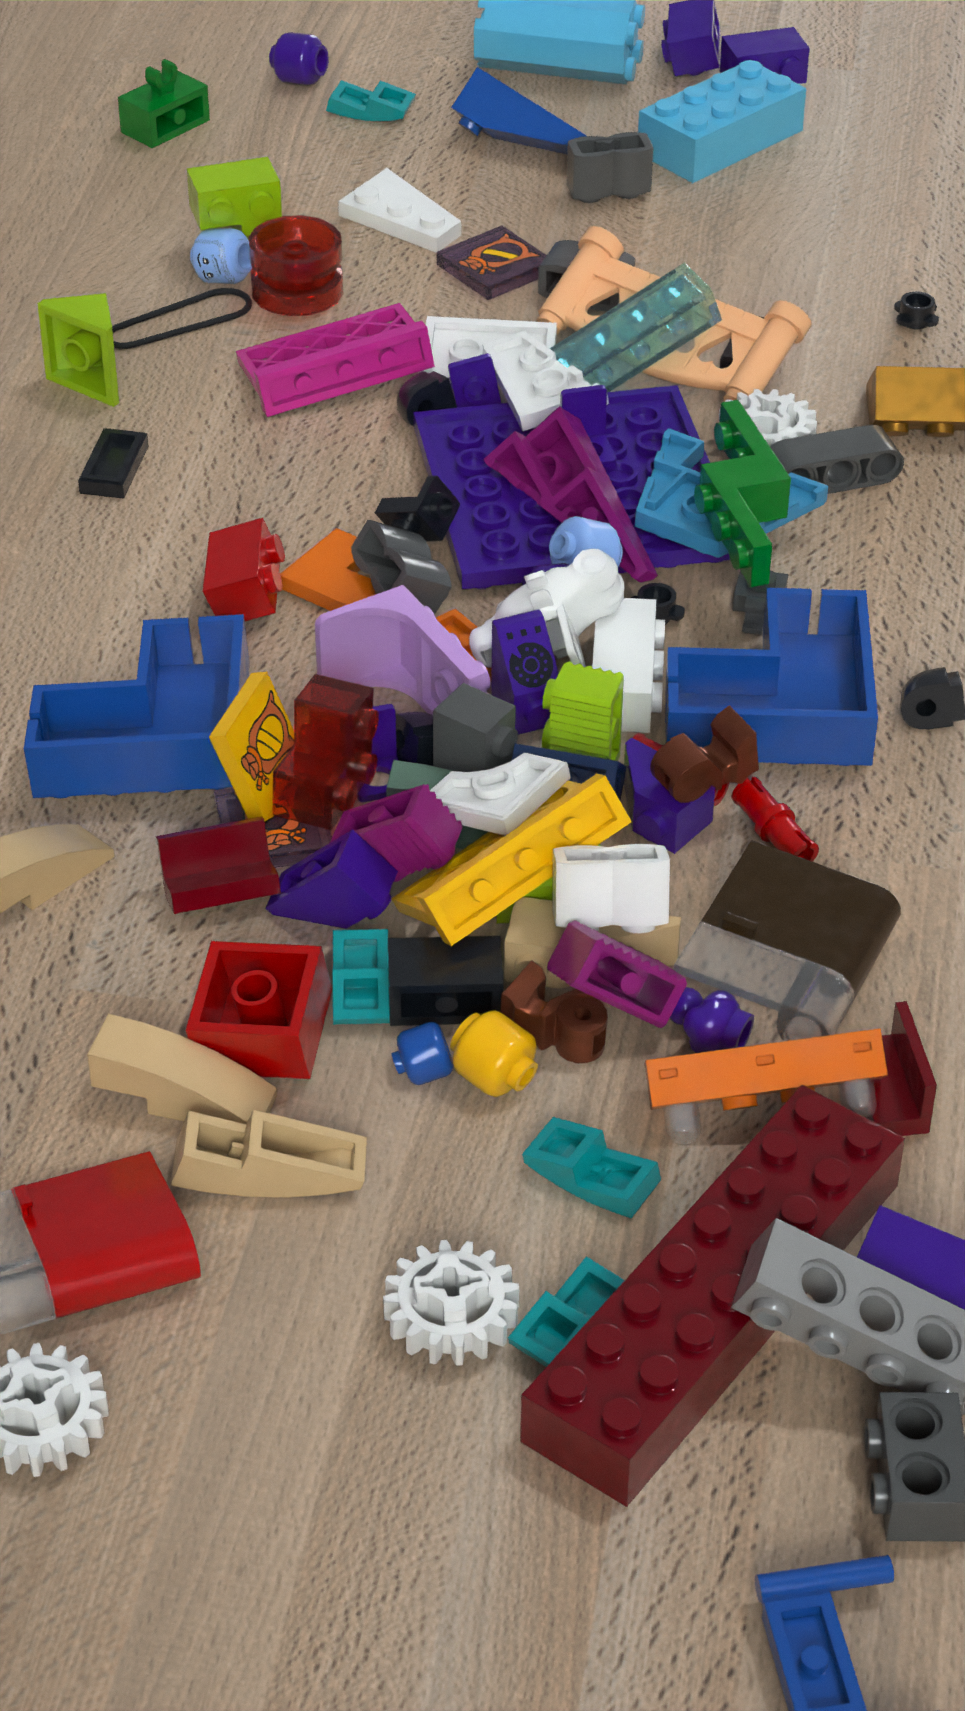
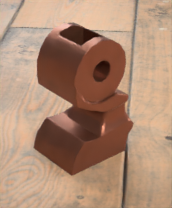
M730 705L719 712L711 722L712 739L709 745L703 748L699 747L686 734L682 733L670 738L671 740L655 753L650 765L651 773L678 802L689 803L703 796L710 786H713L718 791L724 784L729 782L742 784L748 776L759 770L756 732Z
M531 960L502 993L501 1013L531 1033L535 1038L536 1046L540 1050H545L554 1045L559 1055L567 1061L573 1063L595 1061L602 1055L605 1049L608 1022L606 1007L599 999L577 989L561 994L546 1002V976L543 969Z

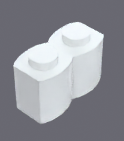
M626 844L612 847L576 845L554 848L552 912L555 925L566 929L569 922L576 920L596 931H599V927L617 925L621 926L626 932L648 933L653 931L655 926L669 923L670 858L666 847L654 844Z

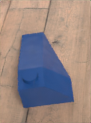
M478 67L451 107L461 117L458 124L475 136H478L482 131L494 139L567 154L569 140L587 136Z

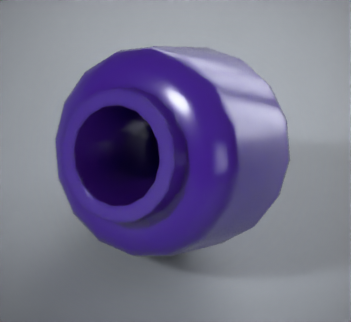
M288 32L282 34L276 44L271 47L269 62L280 81L289 84L312 85L326 73L329 55L327 48L317 36Z

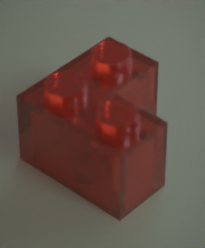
M314 674L294 700V745L273 771L274 816L332 830L343 812L353 808L358 792L364 784L369 785L372 782L377 769L378 758L376 754L372 753V739L375 736L379 722V713L373 709L374 688L319 674Z

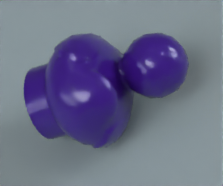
M686 987L670 1016V1020L674 1023L683 1025L684 1032L690 1038L689 1044L695 1053L745 1047L754 1025V1015L741 1010L735 997L728 991L723 990L714 991L703 999L698 991Z

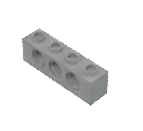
M777 1218L751 1245L731 1308L751 1317L752 1321L762 1328L780 1331L807 1344L813 1352L822 1357L838 1359L865 1372L872 1381L880 1385L896 1387L904 1392L958 1393L961 1415H965L964 1309ZM805 1292H807L814 1299V1301L810 1299ZM863 1320H864L865 1322H867L868 1325H869L871 1328H869V1327L863 1322Z

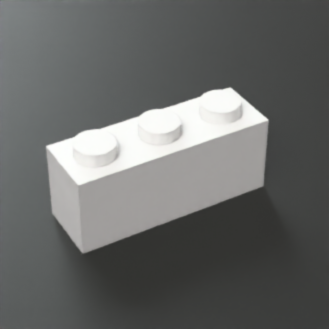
M624 598L620 607L614 613L595 621L592 668L597 669L601 667L603 671L611 670L613 673L621 672L624 675L621 732L650 733L651 712L661 713L663 682H653V680L663 681L664 651L654 649L664 650L665 620L656 619V599Z

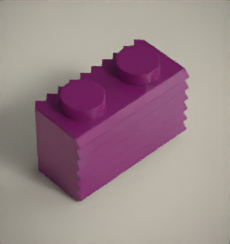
M423 784L344 811L330 842L353 829L398 871L394 882H398L409 873L412 875L416 870L420 872L425 867L427 869H438L447 864L455 853V845L463 827L461 820L456 821L455 813H449L448 806H443L442 799H436L435 791L430 792L429 785Z
M576 920L568 923L547 964L548 971L561 978L571 987L660 1029L666 1026L687 986L684 976L659 960L653 959L649 955H645L639 950L637 951L603 933L601 934Z

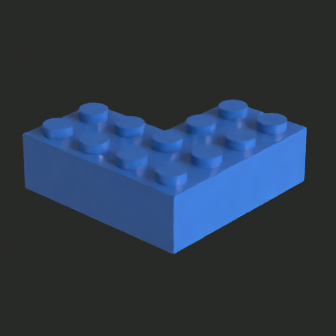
M766 588L762 634L763 650L668 647L665 685V744L671 740L670 738L684 733L699 747L703 748L709 745L712 739L711 722L719 712L730 705L756 732L759 763L872 766L878 711L866 590L821 589L817 634H808L812 590L801 588Z
M244 614L198 617L204 664H195L188 617L143 620L137 680L33 685L29 710L30 720L27 723L23 748L33 798L54 797L61 799L83 795L105 794L115 796L122 793L156 791L168 793L175 790H221L232 787L209 736L249 677L250 661Z

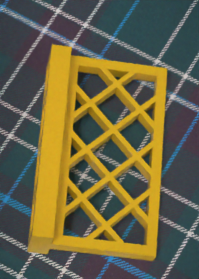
M597 773L582 784L567 781L506 836L492 832L486 833L455 854L443 867L433 869L391 899L400 913L434 926L443 942L453 946L553 877L554 848L576 845L598 846L632 821L605 775Z

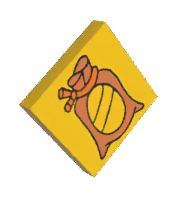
M267 671L250 674L209 736L248 819L262 816L266 820L305 757L303 748Z

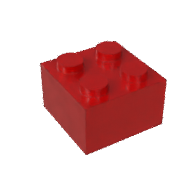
M211 941L185 1030L188 1039L217 1051L260 1077L311 1079L332 994V986L322 946Z

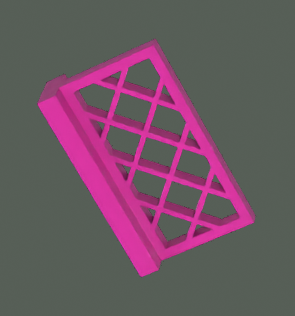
M400 303L235 351L238 363L258 393L262 410L267 417L435 367L427 326L422 320L415 322Z

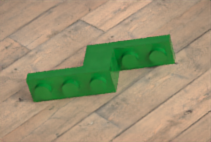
M740 401L722 402L720 422L714 426V437L720 451L724 450L729 459L701 464L700 485H696L694 488L695 504L699 513H704L711 523L715 539L722 541L728 550L733 568L741 571L750 587L769 584L772 542L759 523L788 517L791 477Z

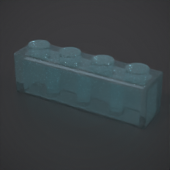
M684 262L549 349L555 352L556 360L568 368L573 365L582 371L585 381L591 385L595 383L604 385L607 392H611L714 326L722 318L711 287Z

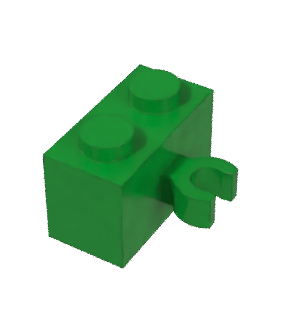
M166 59L161 60V72L151 66L146 67V84L118 97L121 133L152 149L210 121L208 85L178 71L176 64Z

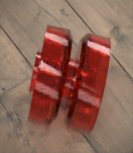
M304 215L282 216L265 221L255 227L249 235L250 265L252 266L250 270L252 299L259 307L274 314L306 316L326 311L339 302L343 295V272L340 265L342 262L341 232L333 224L320 218Z

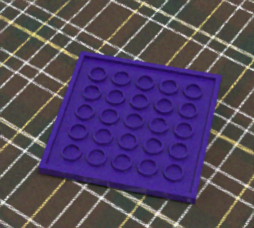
M678 385L607 392L609 404H607L605 434L616 456V465L605 467V470L654 568H673L678 565L705 562L719 563L724 560H730L729 553L717 558L635 527L636 509L646 481L653 472L654 460L657 451L661 450L664 432L669 428L700 439ZM508 403L413 412L414 430L428 476H438L460 502V507L446 533V537L462 590L472 588L486 589L491 586L522 583L524 576L531 574L535 566L552 564L549 550L550 540L561 522L539 506L526 493L512 485L508 479L489 467L484 461V458L514 431L526 437L535 428L522 431ZM595 449L598 456H600L602 453ZM705 449L703 458L691 469L701 472V464L710 463ZM618 566V573H627L624 569Z

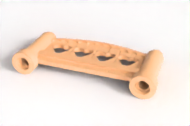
M598 226L588 227L578 242L579 252L538 312L539 317L537 318V322L557 323V335L567 327L572 328L582 338L606 355L647 375L681 385L726 392L723 398L724 402L727 399L737 400V393L740 392L746 395L754 393V389H759L763 392L792 345L800 343L812 325L810 318L801 308L787 301L779 300L774 302L765 318H761L619 261L624 252L622 243L611 232ZM619 293L620 315L617 320L606 322L602 320L601 315L591 316L587 314V310L591 306ZM656 308L657 331L653 336L642 337L639 335L638 330L627 331L624 329L626 322ZM691 323L694 324L695 346L691 351L681 353L677 351L675 346H664L661 344L665 336ZM729 338L732 339L733 361L727 368H717L713 361L703 362L699 360V355L702 352Z

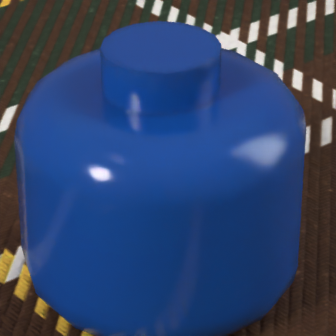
M427 1022L404 1030L397 1036L399 1051L391 1053L398 1074L406 1072L409 1080L414 1085H423L446 1077L453 1071V1060L441 1027L436 1022Z

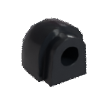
M421 371L401 386L397 394V410L401 417L413 427V412L457 408L449 378L435 371L431 373Z
M945 667L926 670L911 677L901 692L900 710L903 720L909 726L923 730L954 726V721L965 720L963 684L959 672L947 673Z
M425 712L396 714V751L399 761L433 766L432 714Z

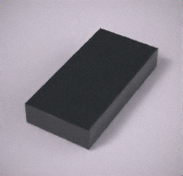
M103 429L78 480L79 493L124 499L149 447L148 434L145 432Z

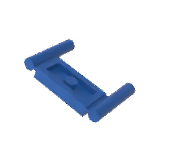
M889 1555L755 1575V1590L757 1598L763 1607L762 1621L788 1711H867L830 1592L893 1583L894 1569Z

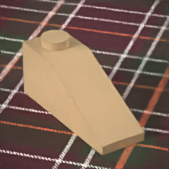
M522 897L514 903L505 938L504 982L512 983L530 961L533 960L544 971L546 987L557 989L570 987L561 978L547 970V964L565 931L564 927L555 925L552 912L553 901ZM669 916V923L655 926V929L648 933L626 932L621 926L617 925L599 927L598 932L601 934L603 933L637 951L639 950L667 966L677 965L681 917Z

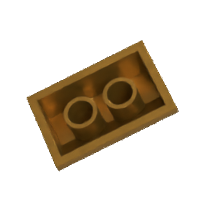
M876 366L866 384L870 425L883 427L888 436H905L909 434V429L927 430V436L950 437L954 435V430L965 431V368Z

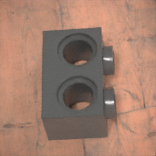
M880 1392L876 1419L865 1420L864 1447L867 1459H877L878 1473L871 1474L870 1501L872 1513L883 1514L886 1541L965 1542V1437L959 1394L940 1392Z

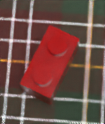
M263 517L209 533L202 592L215 616L244 614V621H249L276 613L277 593L282 591L283 587L279 572L280 563L285 561V552L280 537L277 534L271 535Z

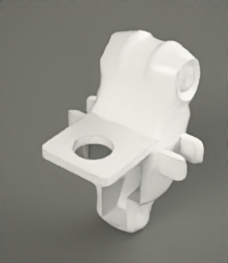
M599 549L582 550L574 558L573 563L567 567L551 568L546 572L541 570L524 576L526 584L513 591L506 599L501 601L497 605L495 615L482 626L473 629L469 636L470 649L474 658L481 661L485 667H492V620L540 609L544 616L553 654L558 659L569 656L573 665L581 663L583 667H586L578 638L579 635L599 618L614 613L624 599V581L618 573L615 560Z

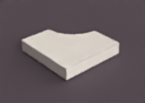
M523 753L511 762L492 769L475 772L451 771L430 792L435 791L436 799H442L443 806H448L449 813H455L456 821L461 820L463 826L506 836L520 826L571 777L567 762Z

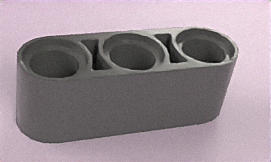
M865 425L784 439L770 446L788 474L791 472L828 485V494L891 482L901 473L904 466V457L883 427L878 425Z

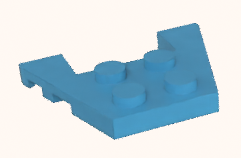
M668 428L662 438L661 450L657 451L653 472L646 481L635 514V527L653 533L660 538L669 539L693 548L700 553L719 558L729 552L722 541L715 539L711 523L704 513H699L694 499V488L696 485H700L701 472L691 468L704 456V441ZM790 472L791 484L788 517L759 523L764 532L767 534L824 505L827 501L828 485Z

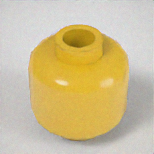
M496 1010L483 1013L482 1015L478 1013L471 1014L460 1024L452 1037L450 1049L454 1052L452 1060L455 1071L487 1095L499 1097L512 1089L519 1092L531 1082L537 1072L538 1064L534 1061L537 1050L534 1036L506 1015Z

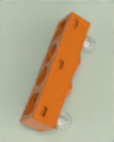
M881 1028L645 1060L644 1063L650 1109L663 1108L667 1134L674 1143L682 1146L694 1143L701 1134L702 1127L698 1103L722 1100L723 1111L745 1109L758 1106L757 1095L780 1093L781 1103H786L801 1085L813 1091L817 1087L838 1085L841 1105L870 1119L877 1107L873 1080L882 1079L888 1075Z

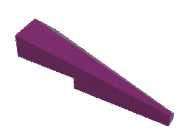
M558 407L526 437L514 431L484 458L485 463L508 479L512 485L526 493L561 523L568 518L578 516L610 524L617 531L622 545L623 555L619 566L636 581L643 583L654 580L658 576L578 417Z

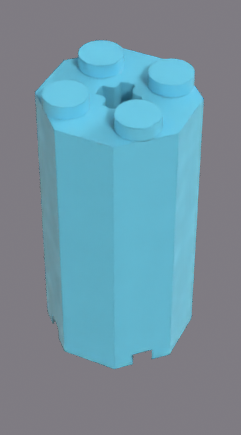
M636 0L478 1V7L485 8L481 18L475 19L474 58L478 60L477 64L479 67L627 84L628 81H634L636 64H641L644 50V41L638 40V28H643L645 20V5L637 4Z

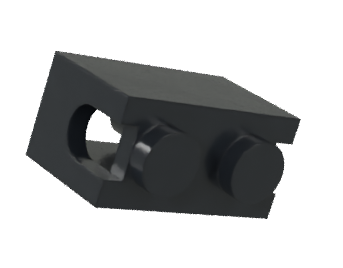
M466 936L453 946L444 943L441 937L388 938L390 1026L422 1025L427 1022H436L439 1025L461 1024L474 1013L482 1015L493 1010L501 1013V997L504 991L501 936Z

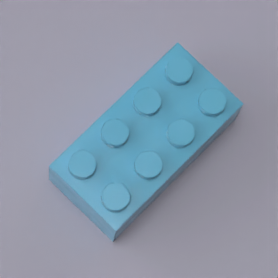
M743 61L736 67L722 73H717L712 78L694 86L686 87L679 93L660 99L655 104L639 110L638 132L647 133L653 145L654 163L691 183H695L803 131L806 88L791 81L788 76L777 74L763 67L757 61Z

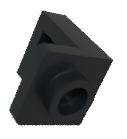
M428 476L417 497L382 498L375 514L384 524L417 533L426 542L443 541L460 507V502L438 476Z

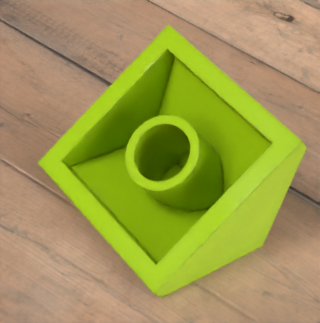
M107 294L50 298L38 302L46 379L114 407L119 404L113 330Z

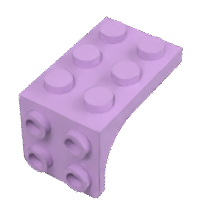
M404 585L323 613L315 621L318 691L324 698H333L359 688L384 687L409 695L427 713L433 715V710L462 683L485 693L490 688V677L484 664L481 661H476L462 647L458 637L454 633H449L437 621L432 610L428 606H423Z

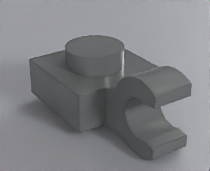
M770 570L769 584L750 587L740 571L734 592L733 611L745 612L742 632L762 635L766 588H787L788 574Z

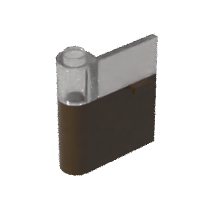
M751 840L676 960L674 971L779 1011L777 1032L783 1041L835 1035L901 915V906L897 898L890 891L879 885Z

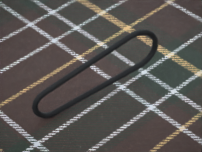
M218 288L115 324L112 326V330L116 332L220 294L239 296L245 300L246 304L241 310L139 340L126 343L114 341V348H134L239 318L251 309L252 300L247 293L234 288Z

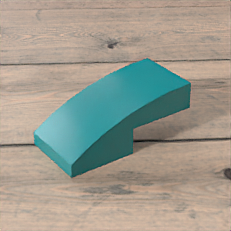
M341 80L329 97L326 111L365 121L398 120L404 118L414 102L416 94L381 80L373 92Z
M388 929L333 930V1025L390 1023Z
M556 1117L551 1118L522 1153L526 1165L555 1185L591 1204L629 1218L634 1216L661 1181L658 1162L609 1149L606 1146L603 1130Z
M586 1256L555 1296L547 1291L543 1293L509 1335V1343L547 1367L625 1280Z

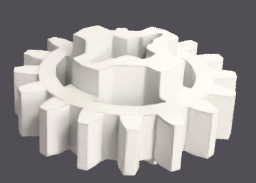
M754 389V393L750 395L742 392L737 393V400L740 401L769 446L784 439L816 434V411L808 410L809 402L806 400L795 402V394L790 393L778 396L777 389H772L770 394H763L759 389Z
M441 1240L439 1252L432 1254L424 1246L416 1247V1262L413 1263L410 1260L400 1258L397 1261V1275H388L385 1279L386 1295L383 1296L384 1320L390 1321V1336L393 1340L406 1337V1352L410 1355L419 1352L422 1348L429 1350V1363L436 1364L441 1359L442 1354H451L456 1366L463 1365L464 1353L473 1351L477 1357L483 1360L488 1357L489 1341L503 1347L507 1343V1329L517 1327L519 1284L512 1283L511 1266L507 1264L496 1267V1252L491 1249L484 1252L480 1257L474 1255L473 1242L466 1241L460 1251H452L449 1242Z
M34 1343L30 1350V1356L23 1358L13 1348L7 1350L8 1364L3 1367L0 1366V1458L4 1457L6 1473L13 1475L21 1464L24 1463L30 1464L33 1477L41 1475L44 1463L53 1461L55 1466L61 1471L67 1469L66 1455L71 1452L87 1457L90 1454L88 1437L102 1438L104 1435L102 1418L109 1416L107 1395L104 1392L100 1371L90 1372L88 1357L85 1355H81L69 1362L66 1346L62 1345L58 1346L51 1356L43 1355L40 1343Z

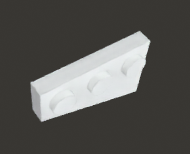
M388 168L338 201L339 216L436 253L461 236V221Z
M427 316L426 326L435 367L423 371L427 373L435 371L448 377L451 383L448 372V365L450 363L484 354L483 343L521 331H526L555 352L557 323Z
M526 331L482 344L484 354L488 353L492 357L497 382L522 431L536 428L552 412L560 407V394L562 390L600 385L598 383L591 385L585 381L582 371L571 365L567 368L557 361L554 351Z

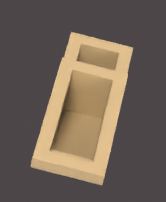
M55 824L34 827L0 837V913L19 901L30 909H35L114 858V849L79 824Z
M109 1013L87 1054L92 1087L144 1097L147 1100L148 1114L185 1121L188 1111H193L247 1124L253 1109L270 1113L277 1097V1088L217 1051L176 1033Z
M254 1109L247 1124L188 1111L176 1140L171 1186L215 1194L282 1198L329 1195L361 1190L365 1178L367 1137Z

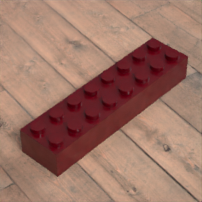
M801 1085L521 1394L520 1442L628 1507L775 1332L758 1326L752 1321L751 1317L731 1308L751 1245L777 1218L844 1250L875 1214L879 1205H882L898 1186L905 1138Z

